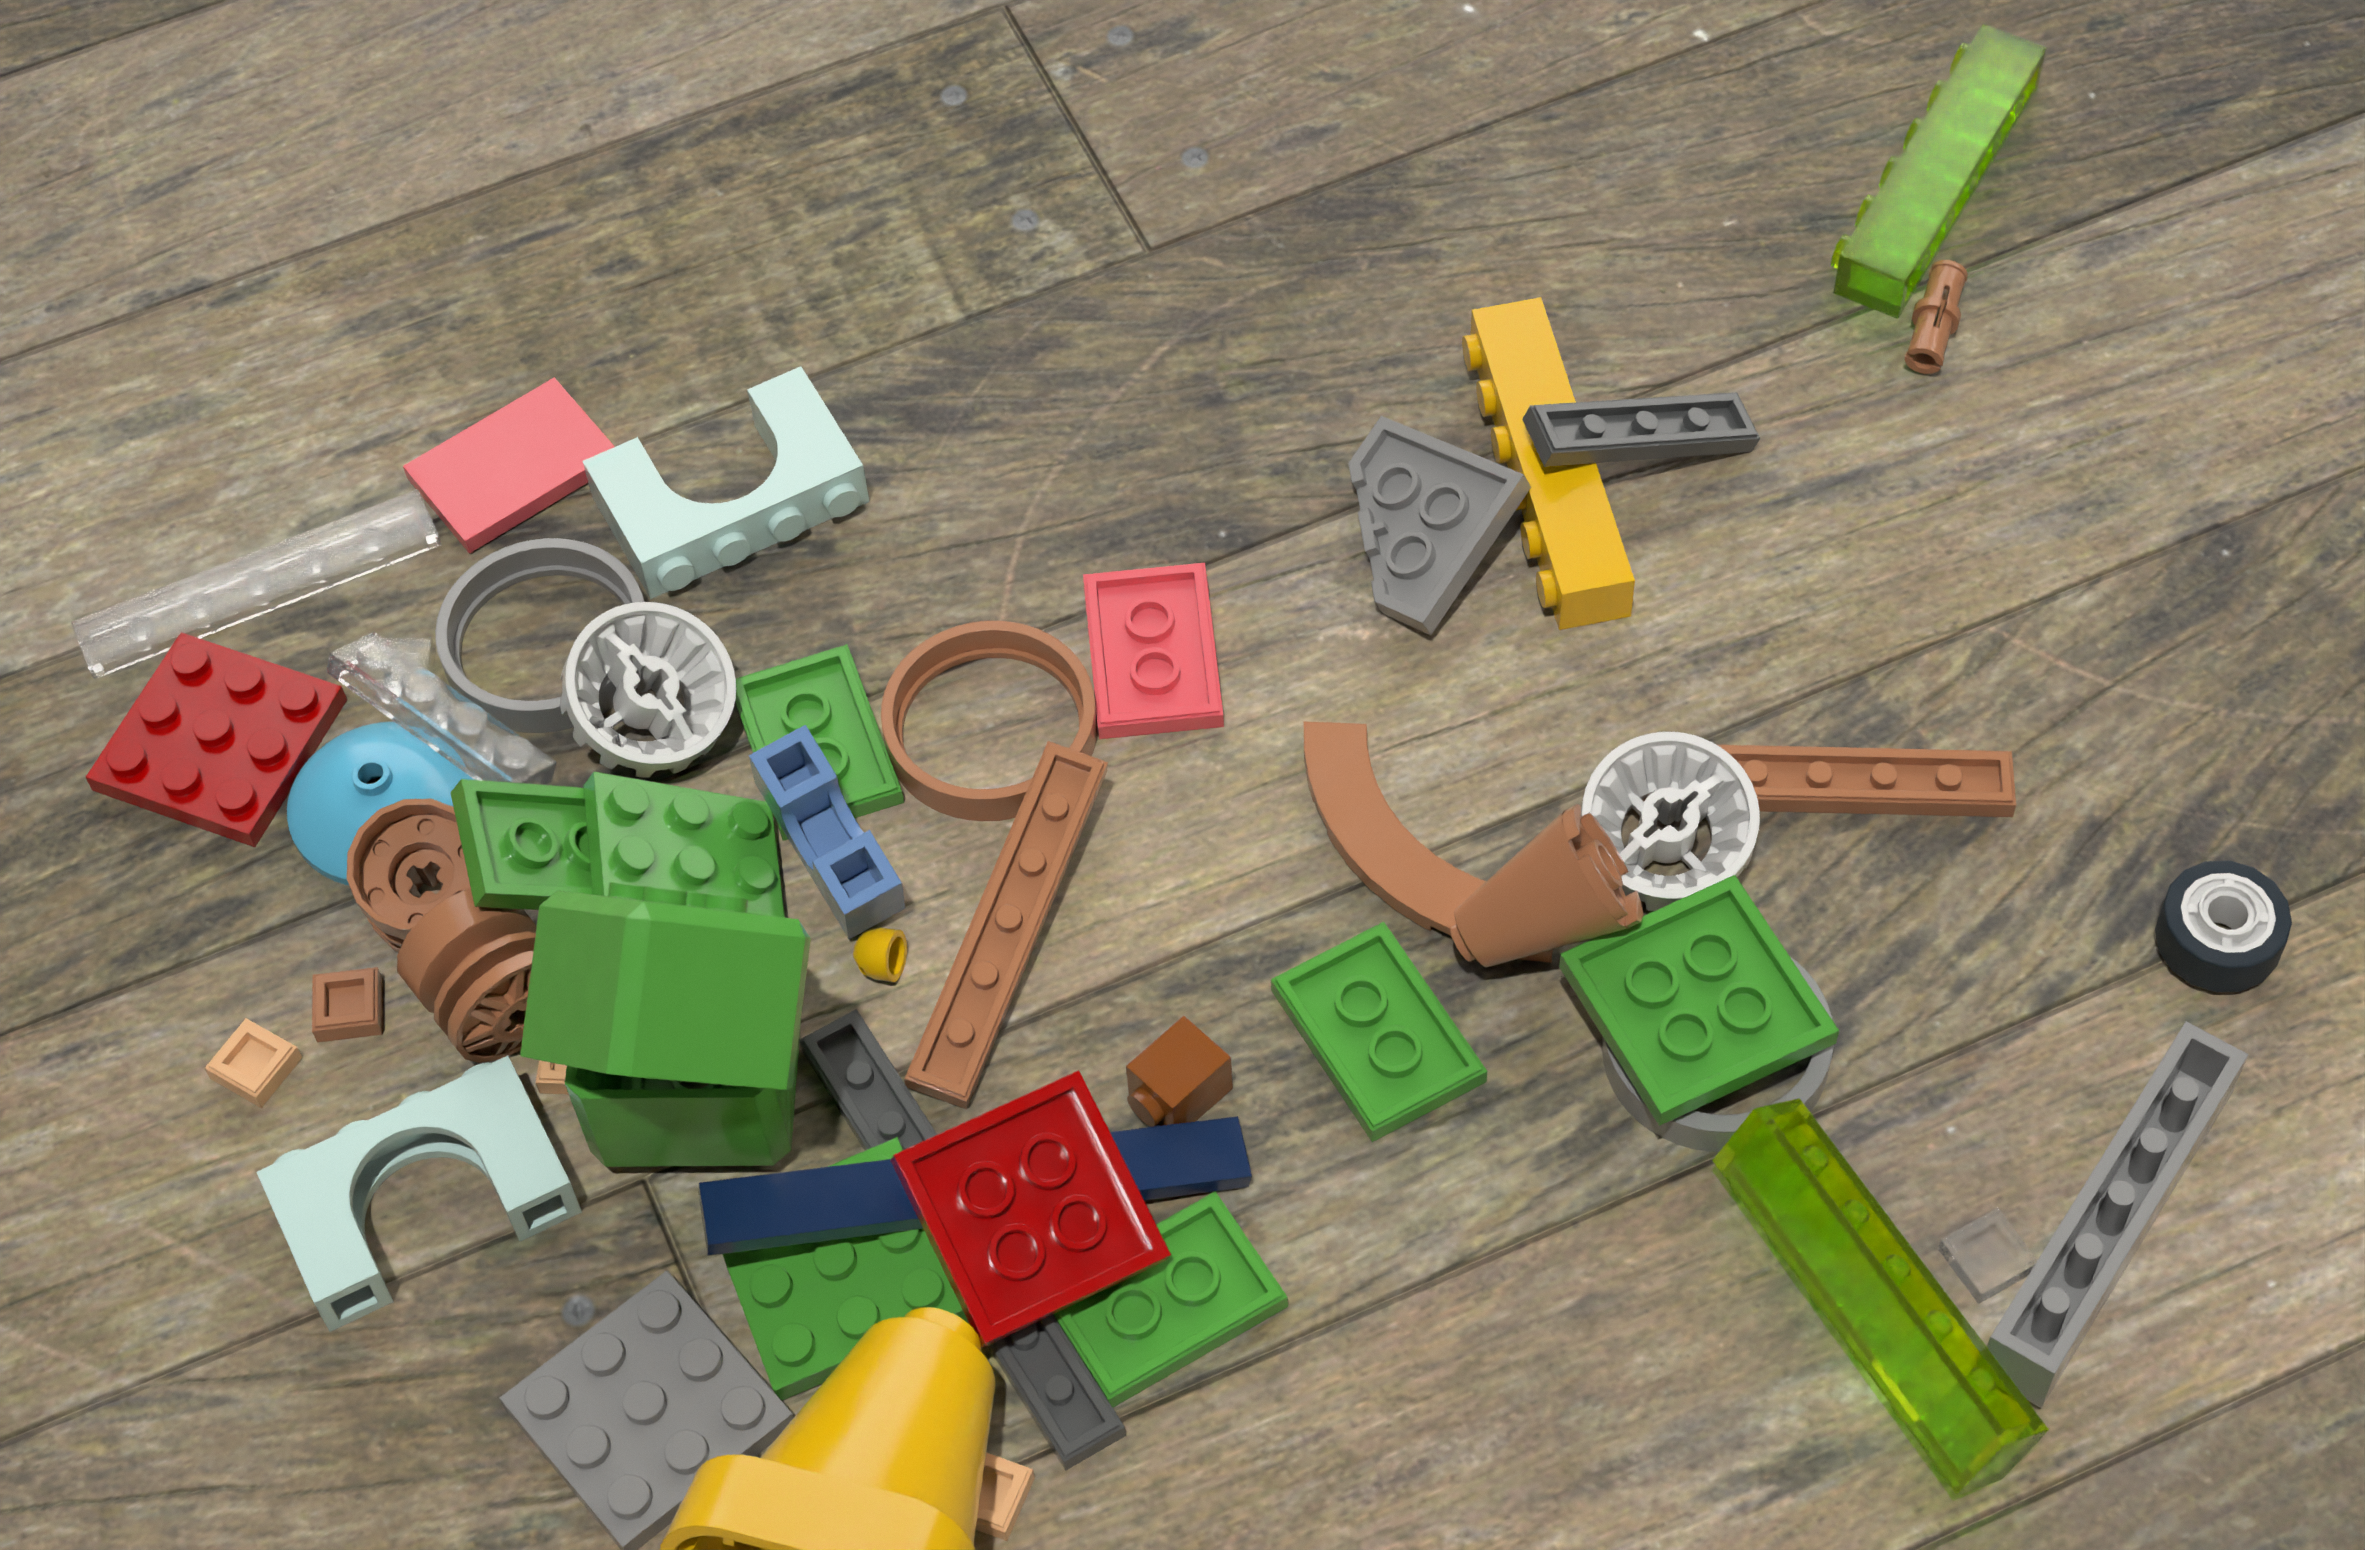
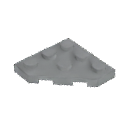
M1381 416L1348 463L1351 481L1356 488L1360 511H1358L1364 548L1370 558L1374 579L1371 581L1374 600L1383 614L1431 635L1531 489V486L1522 473Z

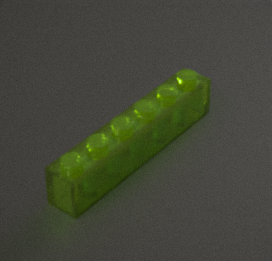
M1985 24L1981 26L1971 44L1963 42L1959 46L1951 64L1949 80L1946 82L1940 79L1936 83L1927 104L1928 113L1924 119L1916 117L1910 125L1903 144V154L1900 158L1893 155L1888 160L1880 179L1879 188L1881 189L1877 196L1868 194L1864 199L1856 217V230L1852 236L1844 233L1839 239L1830 263L1831 267L1837 269L1834 294L1898 319L2038 88L2047 47Z
M1798 1098L1754 1108L1712 1160L1730 1184L1733 1193L1747 1207L1768 1236L1773 1248L1785 1259L1809 1292L1814 1304L1823 1311L1849 1347L1852 1356L1872 1378L1890 1403L1895 1415L1904 1422L1931 1459L1936 1471L1948 1482L1956 1495L2002 1480L2049 1431L2048 1427L1801 1099Z

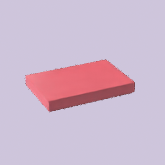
M554 377L405 464L403 468L410 483L470 554L587 484L588 480L582 461L615 446Z
M1205 563L1083 574L1099 739L1224 727Z

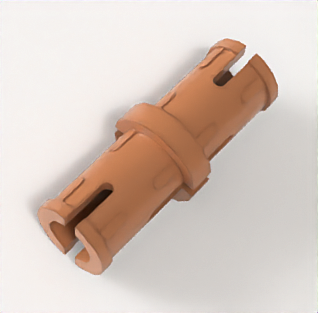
M1940 260L1932 265L1924 297L1915 304L1912 321L1915 328L1904 360L1910 369L1918 373L1933 374L1941 369L1949 336L1959 326L1961 312L1958 304L1963 286L1967 281L1968 273L1961 264L1955 261Z

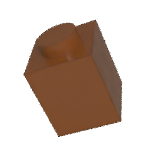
M1185 1016L1181 1017L1126 1065L1129 1092L1127 1101L1139 1119L1150 1127H1155L1157 1124L1163 1126L1196 1122L1233 1089L1231 1057Z

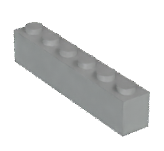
M2187 1021L2184 1023L1990 1336L1978 1371L1979 1373L2038 1407H2043L2232 1095L2249 1054Z

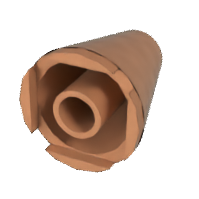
M1576 804L1563 811L1455 909L1456 924L1450 928V932L1457 949L1468 962L1477 959L1484 967H1491L1631 928L1640 923L1644 915L1637 890L1625 896L1622 889L1623 882L1621 876L1629 871L1610 837L1590 812L1581 817V806Z

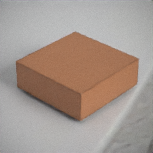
M378 967L313 975L312 1033L317 1043L383 1035V978Z

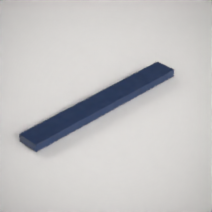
M1238 1116L1110 1132L1144 1200L1245 1188L1250 1185L1252 1173ZM891 1159L699 1182L698 1195L708 1256L923 1228L891 1163Z

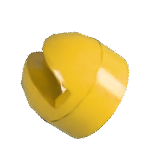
M877 928L870 929L860 935L853 949V958L860 971L865 976L875 980L896 982L900 978L907 957V941L904 932L896 929Z

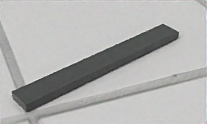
M857 1009L800 1039L799 1044L802 1052L864 1151L898 1137L902 1149L905 1150L937 1135ZM1053 1315L988 1345L989 1350L1065 1471L1126 1436L1125 1426Z

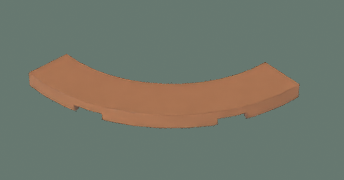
M1303 721L1304 763L1308 787L1312 800L1315 802L1317 810L1327 828V835L1348 867L1362 882L1394 910L1429 931L1434 927L1451 936L1450 928L1456 924L1455 909L1486 881L1461 871L1439 858L1421 844L1402 825L1387 804L1372 770L1367 746V724ZM1553 949L1523 957L1520 960L1552 963Z

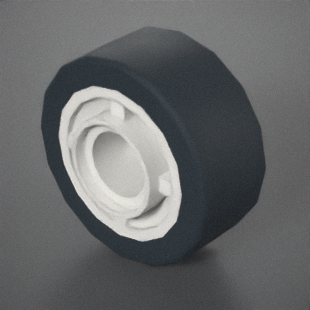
M2230 860L2205 861L2185 869L2170 884L2160 910L2155 933L2158 950L2170 969L2191 985L2214 992H2239L2262 983L2277 967L2287 944L2292 926V918L2288 900L2276 883L2254 867ZM2214 923H2222V924H2225V925L2229 926V927H2230L2231 929H2233V930H2227V929H2224V928H2220L2219 926H2217V925L2214 924Z

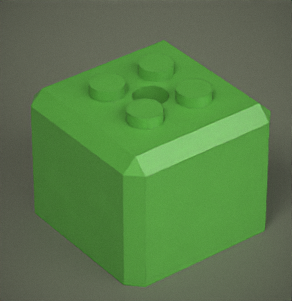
M611 882L609 883L608 896L557 890L539 906L520 1056L605 1074L792 1090L811 938L798 919L747 913L748 899Z
M800 1030L792 1090L710 1083L700 1089H688L680 1084L681 1081L605 1074L567 1066L565 1086L590 1152L605 1167L775 1165L792 1149Z

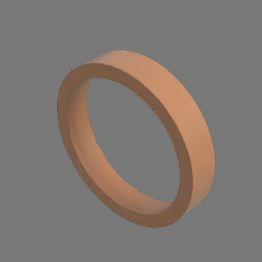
M979 621L944 630L914 648L900 662L887 683L881 705V723L885 746L895 774L910 794L926 806L940 813L972 821H1000L1015 818L1032 780L1031 778L1015 785L994 789L964 788L932 777L920 769L907 756L903 744V727L909 707L926 684L954 666L978 659L1005 658L1023 661L1046 671L1065 687L1072 697L1078 712L1079 730L1069 748L1089 756L1093 754L1097 739V715L1094 690L1085 667L1071 649L1060 640L1042 630L1025 624L1008 621Z

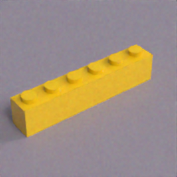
M1542 298L1473 309L1471 312V335L1462 337L1464 360L1468 371L1477 370L1480 381H1477L1476 384L1480 412L1483 417L1492 416L1495 427L1491 428V442L1496 462L1498 464L1506 462L1508 468L1524 474L1531 486V489L1516 510L1522 511L1525 521L1521 523V539L1527 559L1536 558L1540 571L1536 572V586L1541 606L1543 608L1552 607L1559 630L1631 617L1635 579L1597 464L1544 467L1522 420L1530 405L1576 402Z

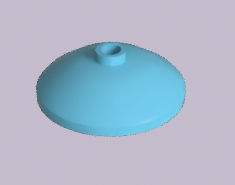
M392 721L368 724L335 737L317 750L301 768L294 780L288 798L287 822L289 831L300 855L315 871L335 882L349 886L347 881V852L358 829L375 812L403 799L431 798L453 806L451 791L461 779L476 780L470 762L463 751L442 733L410 722ZM380 778L375 783L366 784L368 781L372 779Z

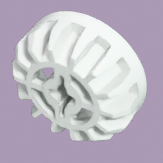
M656 602L624 604L612 608L592 620L575 640L560 678L562 680L561 712L562 715L569 716L574 726L573 738L577 744L582 747L587 743L601 755L600 764L611 770L617 764L636 769V777H650L655 771L670 769L674 774L685 770L691 761L701 755L705 756L714 746L727 725L736 698V678L732 661L718 636L694 615L680 608ZM607 675L616 687L613 696L615 713L604 719L599 706V689ZM637 688L641 692H646L652 689L657 696L655 698L651 693H647L641 697L635 690ZM679 688H681L684 697V707L676 698ZM623 721L626 725L636 729H649L656 740H632L620 735L612 728Z
M1680 732L1645 734L1633 738L1611 751L1592 773L1584 792L1581 817L1590 812L1596 818L1622 857L1629 871L1621 876L1623 882L1622 889L1625 896L1637 890L1640 900L1646 903V909L1649 911H1656L1733 875L1738 877L1750 862L1760 822L1757 795L1750 778L1742 766L1728 752L1713 742ZM1633 808L1640 815L1638 828L1630 833L1628 845L1624 848L1621 827L1626 814ZM1706 817L1711 829V845L1705 858L1700 861L1691 852V849L1693 848L1698 824ZM1658 819L1665 825L1681 820L1679 831L1672 826H1667L1663 830H1656ZM1681 859L1691 869L1685 873L1672 876L1657 875L1644 870L1652 861L1672 863Z

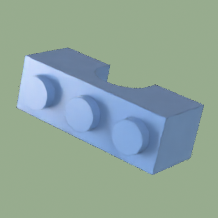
M806 725L749 755L753 778L757 788L848 939L857 936L905 909L902 882L871 831L863 832L856 822L841 793L837 775Z

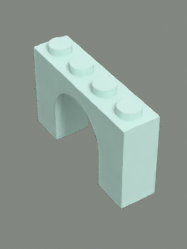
M801 366L747 389L755 427L776 460V464L766 481L744 497L723 503H700L681 497L665 484L638 437L582 461L592 497L650 599L668 591L679 590L699 577L724 566L735 565L753 553L780 541H789L807 529L834 517L845 516L857 507L870 502L863 464Z
M505 1056L493 1063L477 1064L469 1068L460 1078L432 1091L412 1094L404 1099L399 1106L369 1120L352 1122L340 1129L335 1136L307 1149L289 1151L276 1159L272 1165L257 1171V1175L311 1298L329 1332L393 1302L366 1240L365 1216L369 1203L379 1186L389 1176L408 1164L423 1159L442 1157L466 1162L480 1170L494 1187L519 1242L582 1213L566 1172L509 1056Z

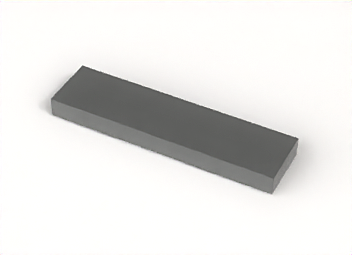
M1737 392L1530 405L1522 418L1544 467L1752 452L1760 440Z

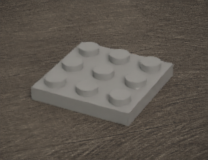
M665 1271L499 1398L510 1417L621 1550H638L672 1523L697 1470L704 1462L717 1456L732 1454L756 1457L776 1440L794 1418L793 1413L668 1271Z

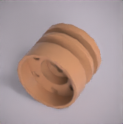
M431 798L403 799L379 809L358 829L347 852V881L356 903L367 917L374 931L394 951L399 952L406 935L423 915L446 898L471 888L454 807ZM439 882L442 887L437 894L425 891L420 895L418 891L423 884L434 887Z
M471 888L446 898L423 915L406 935L397 955V972L428 1012L434 1013V1021L447 1035L463 1058L469 1061L484 1063L499 1060L521 1050L537 926L524 909L475 907Z

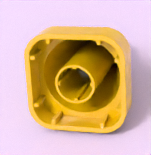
M931 1307L917 1308L908 1312L904 1317L889 1318L874 1324L760 1458L747 1455H722L709 1459L699 1467L662 1541L660 1550H975L973 1544L995 1392V1375L989 1361L981 1352V1341L976 1331L959 1316Z

